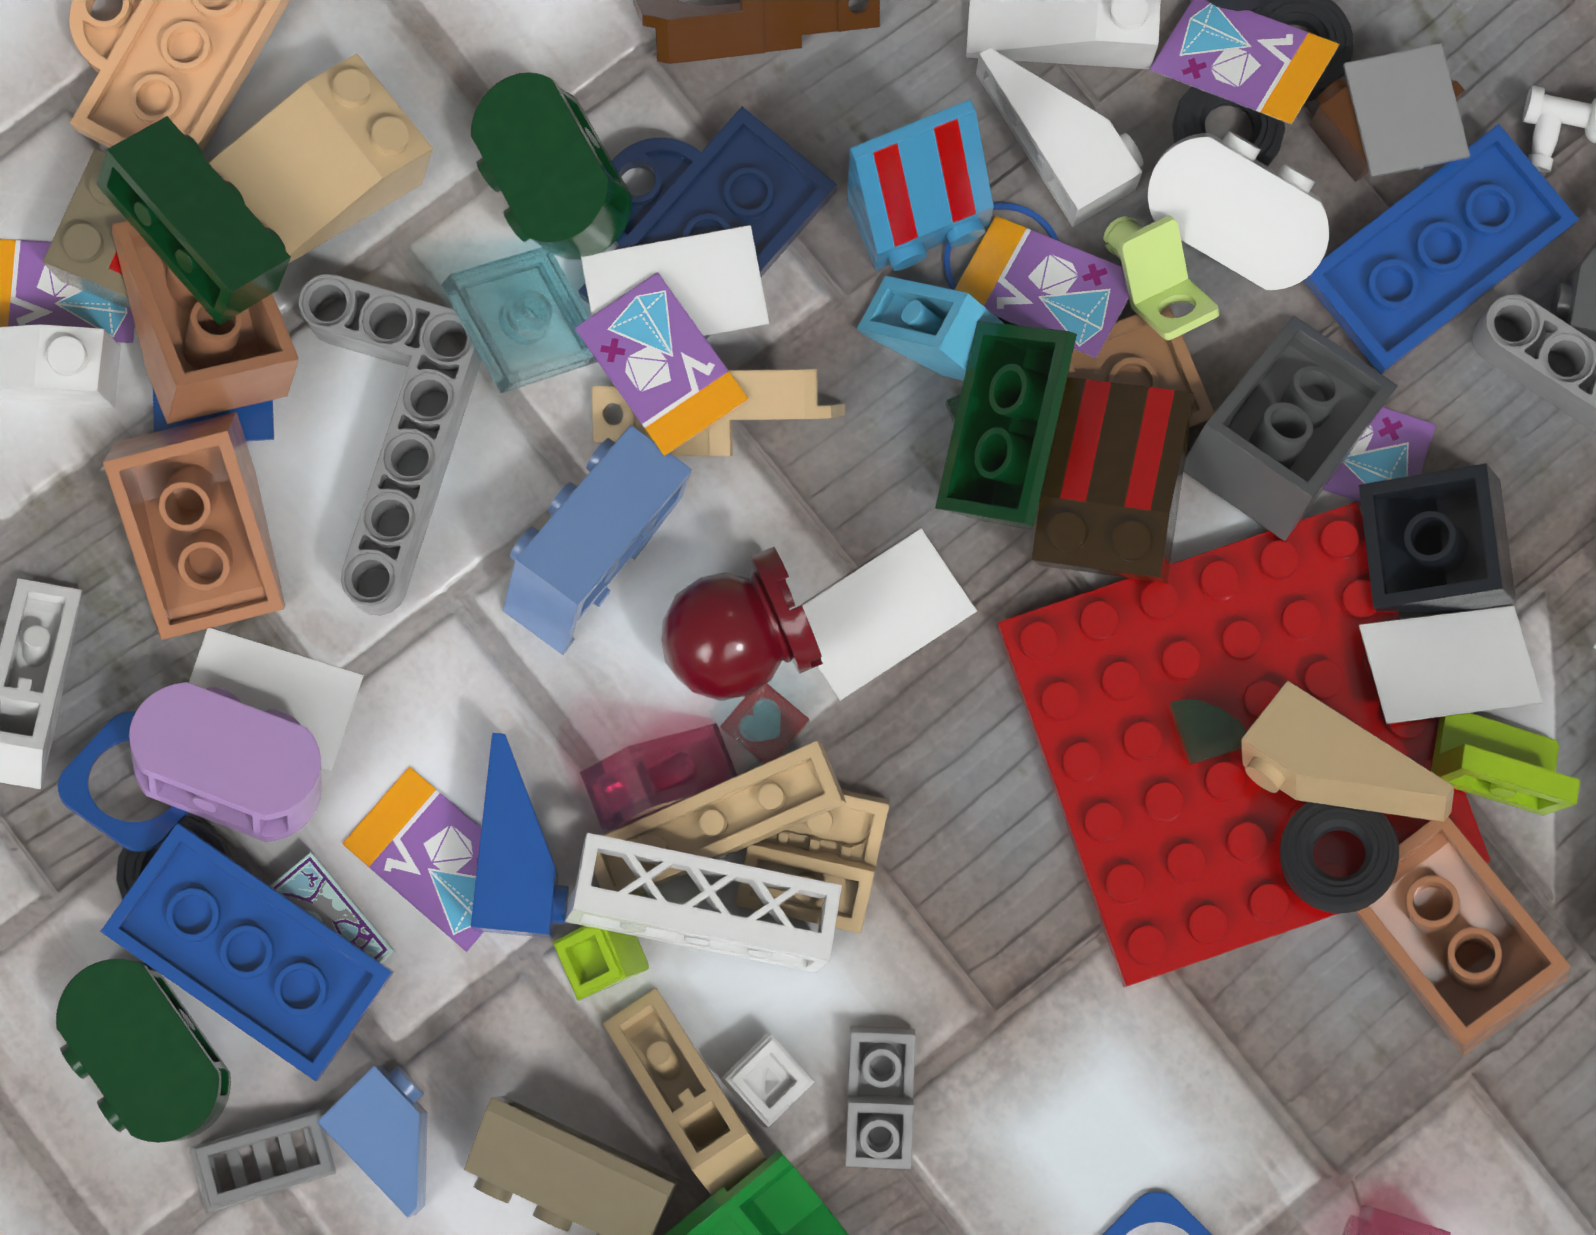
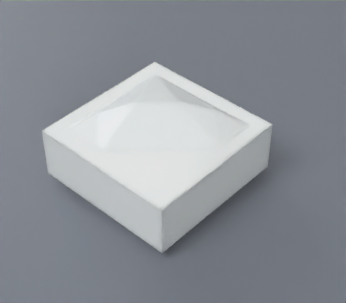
M765 1034L720 1078L723 1084L762 1127H769L814 1083L772 1034Z

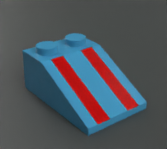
M971 99L850 148L847 206L876 271L889 265L892 266L894 271L909 268L928 256L926 250L949 241L951 247L970 243L985 233L984 226L990 224L994 205L977 114Z

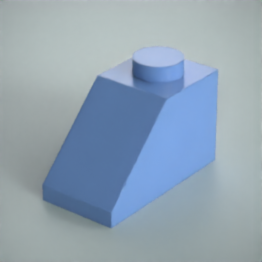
M373 1066L317 1123L408 1218L416 1215L425 1206L428 1112L417 1102L424 1095V1092L399 1066H396L391 1072L384 1066Z

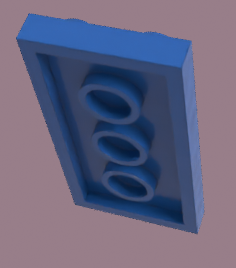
M1500 124L1468 147L1469 158L1448 162L1322 259L1313 273L1303 280L1380 374L1386 372L1573 227L1579 220Z
M179 823L172 829L100 931L314 1081H318L394 973L389 967Z

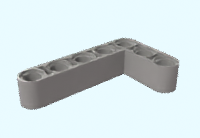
M323 274L313 277L304 285L300 292L298 303L301 315L317 338L331 345L408 367L341 574L343 590L360 610L369 615L382 616L398 608L406 596L482 361L483 348L473 323L466 315L457 310L341 276ZM342 298L347 301L346 309L338 319L330 322L317 319L318 309L326 300ZM398 315L407 319L406 328L398 337L382 339L376 336L378 325L386 317ZM461 333L467 337V344L458 355L443 357L436 353V345L446 334ZM440 391L448 395V403L445 409L438 415L429 417L417 413V404L426 393ZM412 450H422L428 453V464L420 474L410 477L398 473V462L405 453ZM393 509H403L409 513V523L402 533L393 537L379 534V521L386 512ZM375 568L388 571L390 576L389 585L382 594L375 597L360 595L359 582L366 572Z
M1506 295L1498 298L1479 318L1473 329V344L1477 353L1487 362L1596 433V342L1531 299L1521 295ZM1506 318L1511 320L1518 327L1520 341L1509 342L1502 339L1496 332L1494 319ZM1548 353H1560L1570 360L1573 367L1572 377L1557 375L1550 368Z

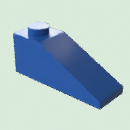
M492 733L471 928L479 932L552 938L553 924L565 925L569 886L557 885V869L506 735Z

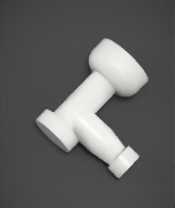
M1531 85L1524 106L1522 122L1535 124L1532 154L1528 155V159L1539 172H1551L1553 164L1551 156L1558 141L1561 124L1585 128L1587 139L1592 143H1596V98L1590 104L1545 94L1544 87Z

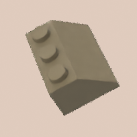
M505 1096L491 1097L464 1167L465 1171L478 1176L473 1186L477 1190L505 1203L510 1202L514 1193L537 1204L533 1216L541 1221L567 1232L572 1222L595 1232L596 1235H655L680 1179Z

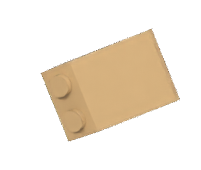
M356 53L304 83L208 163L223 180L231 182L239 190L245 205L265 227L271 228L279 235L285 245L286 252L291 256L289 261L291 263L422 185L433 147Z

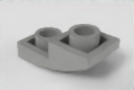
M850 1026L846 1167L911 1169L915 1029Z

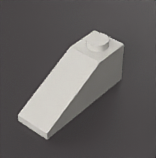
M969 0L966 58H979V53L992 48L1012 61L1150 69L1159 43L1161 0Z
M992 48L979 53L976 70L977 77L1072 227L1136 191L1142 175L1140 167L1143 166V159L1135 142L1127 133L1119 136L1109 119Z
M41 324L0 327V400L115 408L121 347L105 329Z
M17 579L0 645L1 783L41 789L54 737L81 601L82 590Z

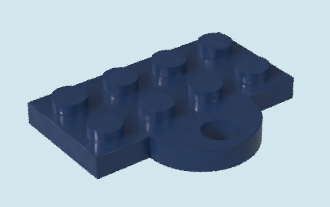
M742 106L702 152L680 140L650 138L628 146L613 158L612 162L621 178L630 169L644 168L650 171L656 179L650 192L643 196H632L631 214L624 231L614 242V245L617 247L615 250L751 225L760 277H762L837 192V184ZM585 283L578 292L580 297L589 304Z

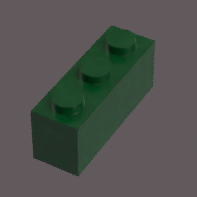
M168 116L106 149L96 185L219 326L279 289L291 256L286 252L283 241L274 230L265 227L245 205L239 190L231 182L221 178L206 161L197 142L191 136L183 134Z

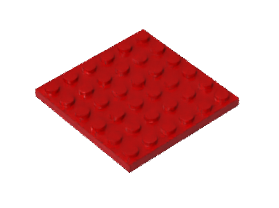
M1357 501L1301 520L1285 541L1271 531H1267L1170 564L1167 583L1128 578L1000 621L996 625L1123 987L1340 914L1325 912L1305 903L1287 884L1281 869L1280 841L1284 828L1296 811L1308 802L1295 800L1280 789L1276 793L1263 789L1247 775L1242 762L1241 739L1287 681L1431 771L1439 723L1438 718L1386 724L1359 625L1401 619L1397 611H1376L1373 609L1363 517ZM1454 789L1452 812L1448 817L1483 860L1489 863L1491 860L1466 793ZM1383 813L1393 826L1399 844L1431 821ZM1341 830L1324 834L1318 839L1313 849V858L1316 865L1324 873L1334 877L1352 875L1361 868L1366 856L1362 842L1352 833Z

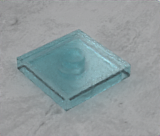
M543 247L452 273L441 284L500 393L598 362L574 329L589 319L554 254Z

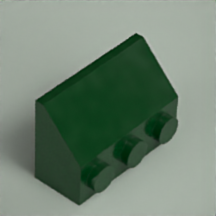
M977 321L936 501V509L988 523L1027 530L1033 529L1076 341V333L1065 330Z

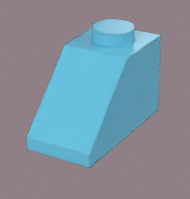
M885 276L857 330L864 336L942 376L964 381L977 321L1004 323L969 293Z

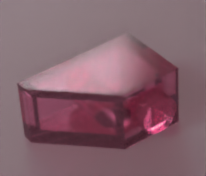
M717 723L627 746L580 772L603 832L629 825L738 776Z

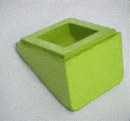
M583 926L552 942L577 1001L590 997L649 969L648 961L637 936Z

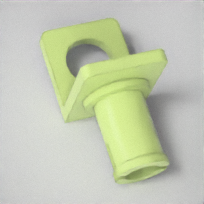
M1128 216L1117 218L1110 223L1104 233L1103 240L1106 243L1108 242L1105 245L1106 249L1116 255L1122 262L1131 309L1163 339L1172 340L1219 316L1218 305L1188 279L1178 222L1172 216H1166L1143 228L1140 227V224L1135 219ZM1177 302H1187L1195 306L1192 312L1179 318H1168L1160 314L1165 307Z

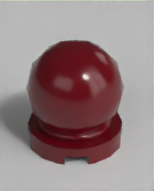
M775 547L750 556L754 571L749 574L748 578L726 572L701 577L675 595L662 624L661 642L664 659L676 678L693 693L719 701L744 697L770 682L782 661L786 663L793 661L799 674L823 664L820 649L802 605L789 610V608L796 605L786 582V578L789 577L788 572Z

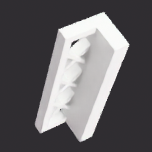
M587 833L584 838L576 886L569 896L564 922L816 973L830 961L842 885ZM597 853L623 858L637 880L619 892L591 886ZM640 862L655 864L658 866H656L649 872H646L640 864ZM669 868L684 870L689 874L701 893L683 905L667 902L652 879ZM704 875L722 879L710 885ZM732 881L750 884L764 906L747 918L731 915L716 892ZM643 887L650 898L632 895L631 893ZM767 888L785 892L774 899ZM795 894L823 899L818 932L794 928L779 905ZM706 900L713 911L696 908L695 906ZM770 913L777 924L759 921V919Z

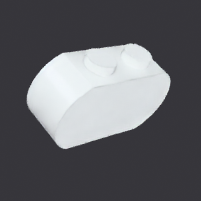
M1231 131L1226 133L1223 140L1212 133H1201L1185 137L1173 144L1157 162L1148 186L1149 209L1155 222L1166 216H1172L1178 222L1182 241L1265 290H1279L1291 287L1313 273L1321 263L1329 241V224L1325 207L1320 197L1310 192L1315 184L1313 179L1285 163H1282L1277 172L1256 160L1261 150L1260 148Z

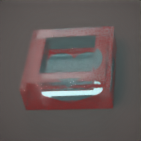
M765 684L752 694L745 696L721 724L720 729L764 765L779 758L807 726L810 719L769 684Z

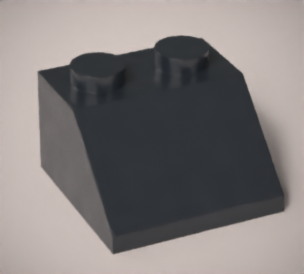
M1487 463L1359 485L1374 610L1454 613L1516 603L1501 482Z

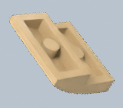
M841 789L847 802L846 804L748 846L744 865L842 885L835 928L861 934L890 800ZM740 882L735 906L753 910L762 908L764 904L750 884ZM767 888L774 899L785 892ZM795 894L779 906L788 918L819 924L823 899Z

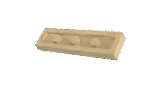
M815 741L604 836L719 860L847 802L823 744ZM597 853L594 873L600 888L619 892L637 880L623 858ZM640 862V864L646 872H649L650 870L658 866L655 864ZM669 868L652 879V881L658 887L687 874V872ZM640 887L631 894L639 895L646 891L643 887Z

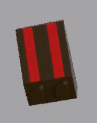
M1067 377L1040 498L1032 561L1044 567L1167 583L1195 396L1194 392Z

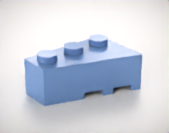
M632 425L627 428L616 442L607 438L600 444L587 463L586 469L590 473L578 487L569 482L562 488L549 507L548 513L552 517L540 531L533 526L527 529L517 541L509 556L515 562L503 612L562 655H564L575 640L572 636L577 621L592 604L598 607L601 606L611 592L607 588L608 584L630 558L634 560L637 558L683 497L692 471L690 467L669 453L664 456L654 441Z

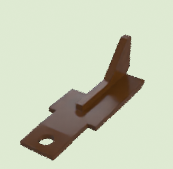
M633 0V5L642 25L655 28L657 62L667 64L802 48V35L880 27V0H867L866 6L858 11L849 8V0H740V3L706 7L680 0Z

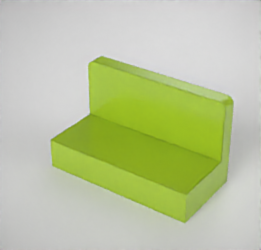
M1472 713L1439 717L1431 772L1453 785L1454 789L1544 816L1576 805L1580 786V779L1556 772L1559 743L1555 739Z

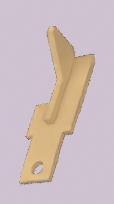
M817 369L728 370L749 400L673 450L672 455L733 456L732 420L835 418L845 416V403L818 404ZM592 386L593 443H602L607 438L616 442L630 425L652 440L615 386ZM612 403L618 404L624 413L622 421L617 425L608 422L605 416L607 407Z

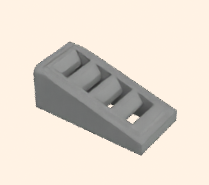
M312 1111L191 1147L189 1153L205 1213L209 1214L336 1174L325 1130L317 1123L321 1118L320 1111ZM303 1130L312 1166L304 1169L299 1167L290 1134ZM277 1138L286 1174L274 1177L265 1141ZM251 1146L260 1182L248 1185L239 1152L240 1149ZM225 1154L234 1189L222 1193L213 1158Z

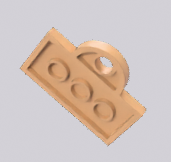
M73 0L69 15L71 35L79 52L87 63L98 72V75L70 121L71 126L75 131L110 148L168 116L183 134L191 136L197 142L203 153L290 0H123L121 12L115 18L108 21H99L92 17V7L96 0Z

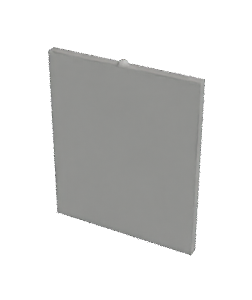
M1442 43L1343 64L1371 178L1417 168L1422 170L1427 166L1470 157Z

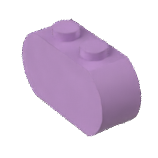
M184 682L164 687L153 693L140 705L132 719L129 739L134 773L139 787L150 798L264 842L280 840L298 832L311 820L319 806L322 787L321 755L318 744L308 728L301 726L294 717L285 712L274 709L264 712L241 703L238 697L219 687L204 689Z

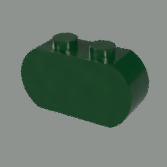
M531 72L511 75L491 87L475 110L471 124V137L482 158L476 161L481 175L494 191L502 192L509 205L503 211V214L513 232L523 242L531 239L554 255L566 259H581V257L605 251L620 237L628 223L632 209V195L577 98L565 92L550 77Z
M108 959L87 966L70 980L60 997L56 1013V1028L66 1041V1044L60 1047V1051L71 1069L81 1079L89 1075L103 1094V1097L97 1101V1104L112 1127L118 1132L127 1129L130 1135L137 1139L160 1143L186 1140L201 1134L212 1126L220 1117L228 1102L231 1089V1073L162 974L146 963L125 959Z

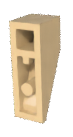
M1289 681L1285 683L1241 739L1242 762L1247 775L1256 784L1269 792L1276 793L1280 789L1299 801L1444 822L1452 812L1453 785Z
M657 988L602 1023L691 1170L711 1196L723 1186L729 1191L767 1160L744 1121Z

